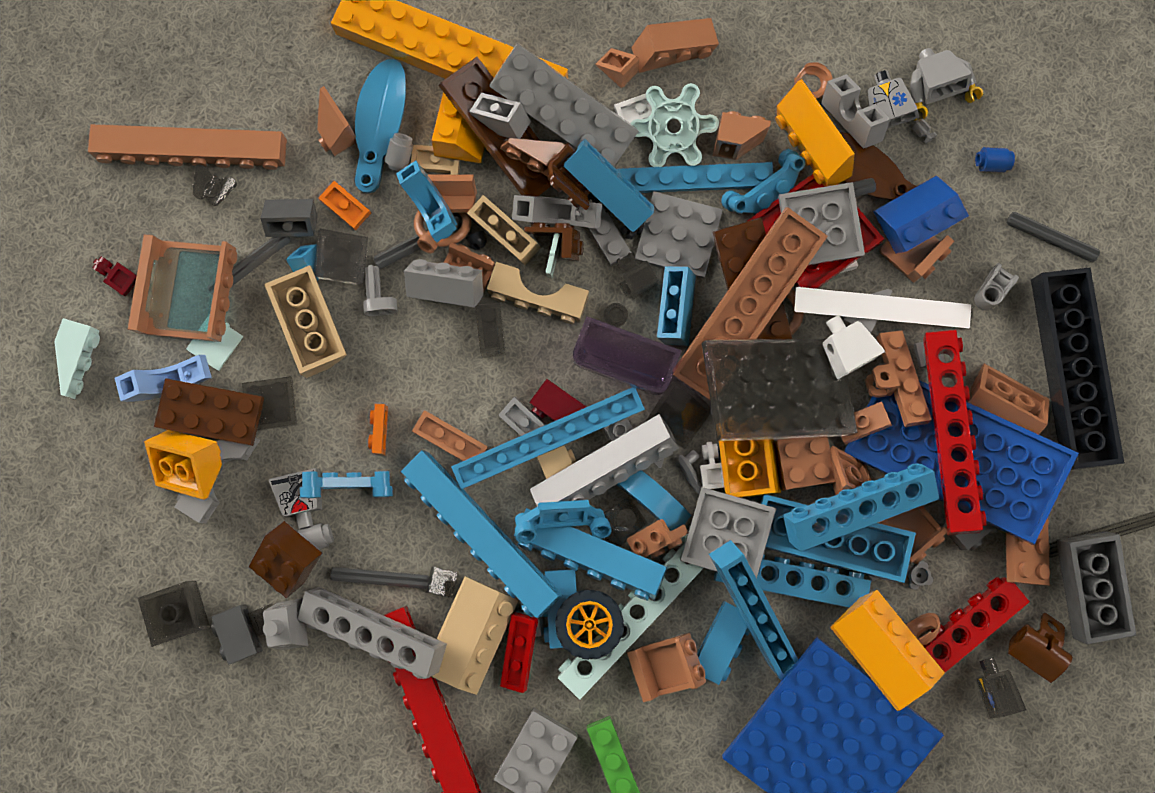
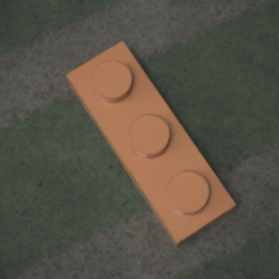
M425 410L412 430L415 434L462 461L479 455L489 448Z

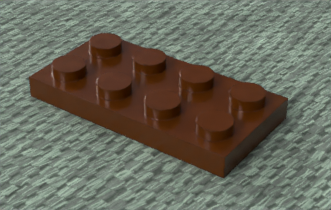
M165 378L154 427L254 446L264 397Z

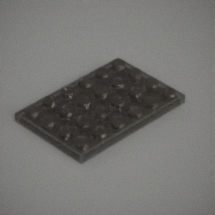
M826 339L705 340L701 343L717 441L853 436L857 434L847 375L837 379L823 347V342Z

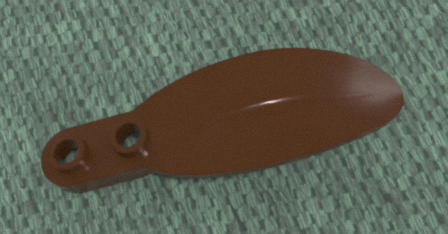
M840 132L855 153L853 174L844 180V183L873 178L876 183V190L867 195L880 199H889L890 201L903 195L898 192V186L903 188L904 193L917 187L904 178L896 164L874 145L863 149L850 134Z

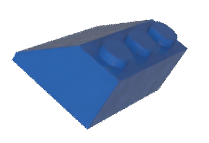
M934 176L873 211L895 254L907 252L969 216L959 195L938 176Z

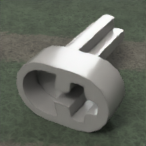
M368 265V267H365L367 300L363 301L364 315L382 316L396 314L398 312L397 299L381 297L379 267Z

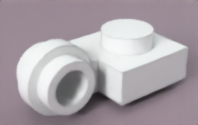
M706 442V445H702V454L704 460H709V464L699 465L702 487L707 489L724 488L722 464L715 463L714 461L715 458H719L717 443Z

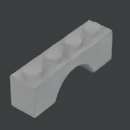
M255 437L254 446L218 440L217 444L221 451L222 465L232 460L247 461L260 439ZM212 487L208 498L205 500L179 493L176 498L178 502L174 508L198 523L206 524L220 502L215 496Z

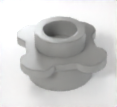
M920 561L918 565L908 566L907 575L911 589L916 590L919 586L932 584L933 577L926 562ZM917 573H920V574H921V577H920V578H918V577L916 576Z

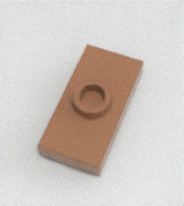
M882 402L835 420L844 444L892 426Z

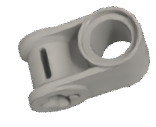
M997 263L987 275L985 282L974 297L976 306L981 310H989L998 305L1016 284L1019 276H1013L1002 268V264ZM985 293L992 297V302L986 299Z

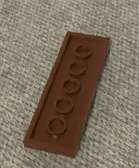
M476 57L443 80L438 86L519 193L524 196L538 197L552 186L547 176L530 170L527 164L520 160L508 157L506 152L500 148L509 138L498 135L469 112L481 93L507 99L489 86L493 77L480 59ZM529 125L520 138L539 140Z
M762 218L712 231L727 290H729L766 236ZM783 302L745 355L748 369L753 373L798 360Z

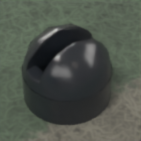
M484 231L466 236L470 248L474 250L484 248L487 243Z

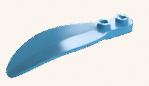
M387 59L379 63L371 71L361 89L357 102L355 136L360 153L355 184L363 193H373L379 188L384 157L387 153L390 138H393L394 133L399 132L406 100V76L401 63L394 59ZM370 153L375 154L373 160H367V156ZM367 176L370 177V182L364 184L363 179Z

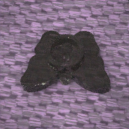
M201 164L195 166L193 195L197 199L205 198L213 206H218L225 199V196L229 195L237 186V182L233 178L225 177L219 179L215 175L212 176L205 166Z

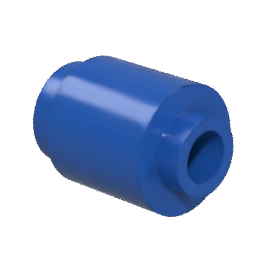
M983 147L976 154L975 164L979 166V170L982 172L1004 173L1006 170H1011L1015 162L1014 152L1009 151L1007 148Z

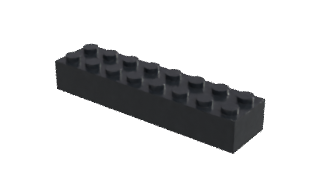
M1091 267L1040 273L1031 279L1058 444L1079 453L1071 470L1124 464Z

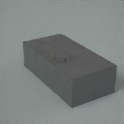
M1102 531L1056 539L1073 639L1085 644H1092L1136 636L1120 534Z

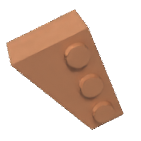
M706 18L647 25L632 46V51L639 58L638 71L641 73L695 58H707L719 45L712 19Z

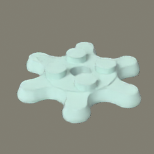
M692 83L685 85L680 96L676 99L667 98L663 90L658 86H652L647 89L646 99L652 106L651 115L646 119L633 120L631 125L639 131L635 137L647 136L653 142V150L648 158L651 166L662 167L667 157L675 152L680 153L684 157L685 162L691 166L701 162L702 153L696 146L697 137L702 133L715 132L719 127V120L714 115H700L696 112L695 102L700 95L697 85ZM672 119H677L681 123V129L677 133H671L668 130V123Z

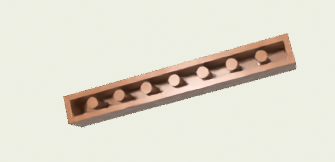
M90 124L88 153L101 163H112V160H120V162L125 164H135V161H144V163L149 165H159V162H168V164L173 166L191 163L197 167H205L207 163L215 164L221 168H229L230 164L245 169H252L254 165H260L265 169L275 170L277 166H285L287 139L281 131Z

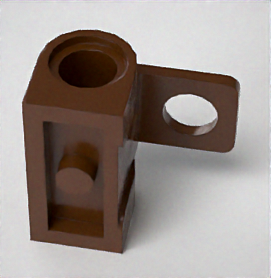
M1047 613L1041 615L1040 629L1038 631L1029 625H1024L1009 641L1008 654L1050 683L1067 670L1073 658L1070 653L1062 649L1065 636L1064 625ZM1048 622H1050L1051 624H1053V625L1056 627V629H1057L1058 632L1054 631V630L1049 626Z

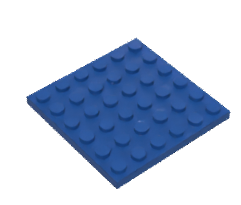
M816 637L722 754V758L767 793H897L944 735L909 706L897 711L867 674Z

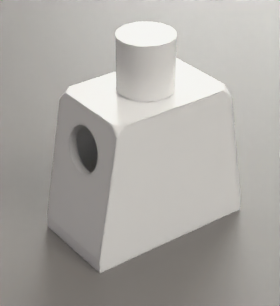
M839 315L826 322L833 335L823 342V347L837 379L871 362L885 352L883 347L861 322L856 321L846 327Z

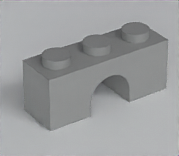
M847 74L827 81L821 104L863 149L882 142L891 119L876 104L864 109L860 107L859 94L861 88Z

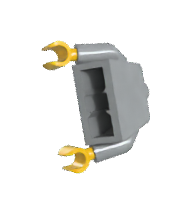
M926 48L919 54L920 60L917 62L916 70L912 73L910 90L911 97L918 111H921L923 114V119L927 117L928 110L925 106H922V102H925L927 105L967 91L965 93V100L968 103L974 102L973 93H975L977 99L983 96V90L975 86L977 81L971 64L968 61L956 57L949 50L935 54L931 48Z

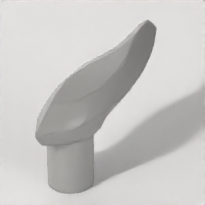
M692 450L685 457L679 455V463L687 481L700 495L702 487L697 478L696 471L691 465L699 458V455L696 451Z

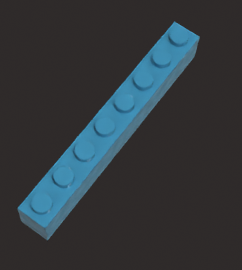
M421 450L401 471L406 477L404 479L406 484L413 490L417 489L422 494L421 500L427 506H433L439 512L437 517L445 525L450 524L455 530L453 532L455 537L462 543L466 542L472 548L470 550L471 554L478 561L481 562L483 560L489 566L487 569L489 574L496 580L500 578L506 585L504 587L505 591L512 598L515 599L517 597L523 603L521 607L530 617L535 616L536 618L542 617L563 596L464 489H460L456 480L429 452Z

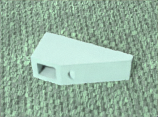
M64 318L54 341L60 393L63 396L75 399L76 395L80 394L83 389L82 378L85 371H88L91 366L92 360L90 356L93 348L98 346L100 336L98 335L99 330Z

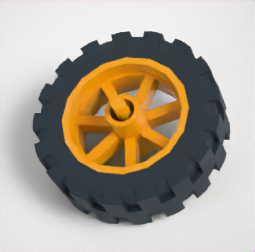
M582 590L569 596L560 606L555 620L556 634L563 648L573 656L585 660L599 659L612 652L620 642L624 629L622 612L617 603L607 594L597 590ZM582 606H595L591 617L587 616ZM599 607L605 612L607 617L594 620ZM578 608L585 619L584 621L571 619ZM609 621L607 633L596 627V624ZM570 623L583 625V628L573 635ZM595 630L604 638L593 643L592 631ZM585 631H588L589 644L577 639Z

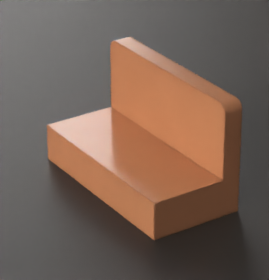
M428 175L451 212L468 213L475 205L477 190L474 175Z

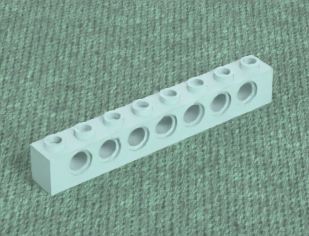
M688 534L681 538L683 543L676 551L672 548L663 557L665 561L663 565L667 569L675 568L678 572V578L674 582H668L664 577L660 586V598L654 601L650 599L646 601L636 597L634 591H631L628 594L631 599L625 606L621 603L618 605L622 612L627 632L621 637L619 644L612 652L599 659L587 660L592 665L591 671L587 674H582L578 671V663L585 660L579 657H575L573 661L568 658L559 667L558 670L561 673L558 675V679L579 700L703 569V567L686 564L681 561ZM636 604L644 608V614L639 619L632 618L630 615L631 607ZM605 622L601 623L598 628L607 633L609 622L608 624ZM595 630L593 631V633L596 635L592 639L593 643L598 642L602 638H604Z

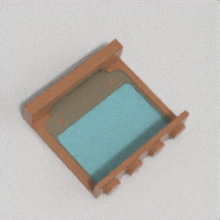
M144 234L128 330L138 334L221 342L222 336L226 331L225 315L230 306L229 291L234 281L232 269L237 261L236 248L225 241H222L221 246L162 241L153 235Z

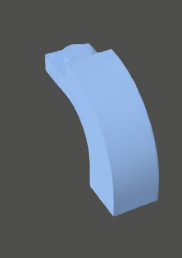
M199 354L181 363L161 369L131 370L115 377L120 401L134 402L161 398L165 378L198 385L211 379L206 355Z

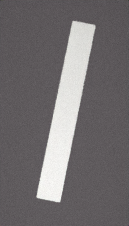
M796 287L795 312L970 328L971 304Z

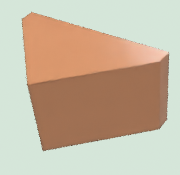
M611 48L595 65L619 87L623 88L638 73L639 58L636 55Z

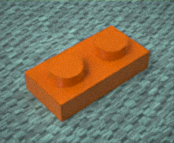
M335 181L318 198L355 231L371 214L368 208Z
M375 404L374 410L370 412V424L373 425V434L369 435L368 447L372 449V454L385 455L388 406L385 404Z

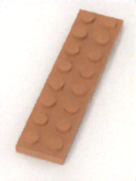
M785 207L671 374L713 402L828 236L790 208Z

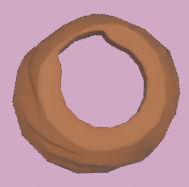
M818 62L807 63L797 77L794 78V82L796 84L805 74L817 76L821 81V87L818 91L811 93L816 99L821 98L824 95L827 81L832 80L831 72L825 65Z
M926 613L908 622L906 626L922 645H926L939 633L940 620L937 614ZM931 628L935 629L933 633L928 632L926 635L919 638L920 634L925 630Z

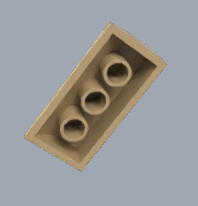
M310 265L264 284L301 375L306 378L330 369L347 356Z
M464 577L437 637L438 640L447 643L439 673L432 677L457 689L477 695L511 619V614H513L518 603V599L512 598L501 590Z

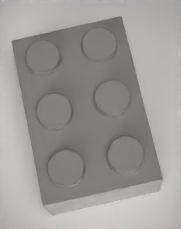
M534 707L496 773L494 781L514 793H547L578 738V733Z

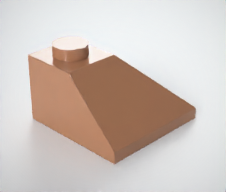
M323 86L320 88L317 130L322 136L319 142L326 152L331 150L333 155L336 156L357 143L356 136L338 106Z
M834 446L830 448L836 481L833 483L835 495L842 490L854 489L862 486V483L866 481H872L866 464Z

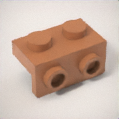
M454 243L450 244L449 253L443 262L452 266H470L473 269L482 270L483 293L489 284L495 262L487 255L476 254L470 251L468 247Z
M660 519L627 538V542L633 553L644 558L650 555L654 559L665 553L663 547L668 546L670 550L683 543L681 537L689 532L684 524L670 531L665 521Z

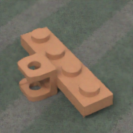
M903 331L879 333L876 338L877 342L885 350L882 354L884 364L876 366L872 370V374L865 378L869 395L872 397H886L894 393L904 427L928 424L932 419ZM873 382L876 383V387L879 388V389H876V388L873 386Z

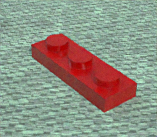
M518 612L511 614L500 687L520 693L527 691L539 618L530 617Z

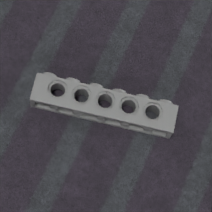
M321 587L305 591L297 620L306 623L308 628L326 632L328 637L341 639L352 648L363 649L369 652L371 657L387 660L395 668L413 672V675L417 678L427 679L439 673L447 643Z

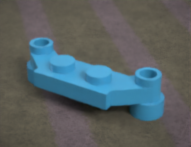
M785 149L781 152L778 159L782 167L780 170L745 195H740L732 190L727 191L722 196V206L731 212H747L756 215L777 200L779 194L788 193L795 187L799 172L805 167V159L799 156L796 151Z
M316 471L302 472L300 498H321V489L372 488L373 497L393 496V487L390 486V471L375 472V477H362L361 472L346 473L347 477H338V473L335 472L322 473L323 477H318V472Z
M588 500L538 503V507L528 513H520L515 517L516 539L522 544L531 543L536 539L537 528L588 525L590 526L592 536L599 539L606 538L612 531L609 520L605 518L603 510L592 507Z

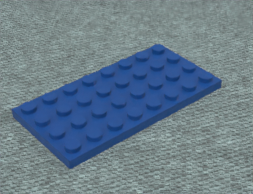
M919 380L932 419L928 424L904 427L894 393L886 397H872L867 407L882 402L892 426L848 443L844 452L884 474L905 470L912 464H922L935 472L939 494L938 500L943 502L929 384ZM954 402L945 403V408L948 411H958V406ZM966 402L967 410H971L973 416V425H969L970 435H975L976 450H972L973 458L979 462L980 473L976 475L977 485L982 486L983 500L979 501L980 511H985L986 523L1034 545L1079 453ZM950 426L948 428L951 436H961V430L958 427ZM951 452L953 460L956 462L964 461L965 457L962 452ZM956 476L954 478L957 486H968V481L964 476ZM967 501L958 502L959 510L965 513L971 512V506Z

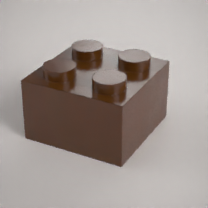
M284 521L264 537L249 568L287 599L305 583L322 552Z

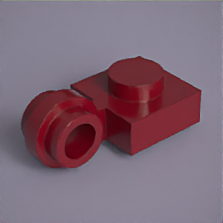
M102 256L93 261L94 266L92 268L104 276L108 273L103 282L126 297L134 287L137 275L119 262L111 269L114 264Z

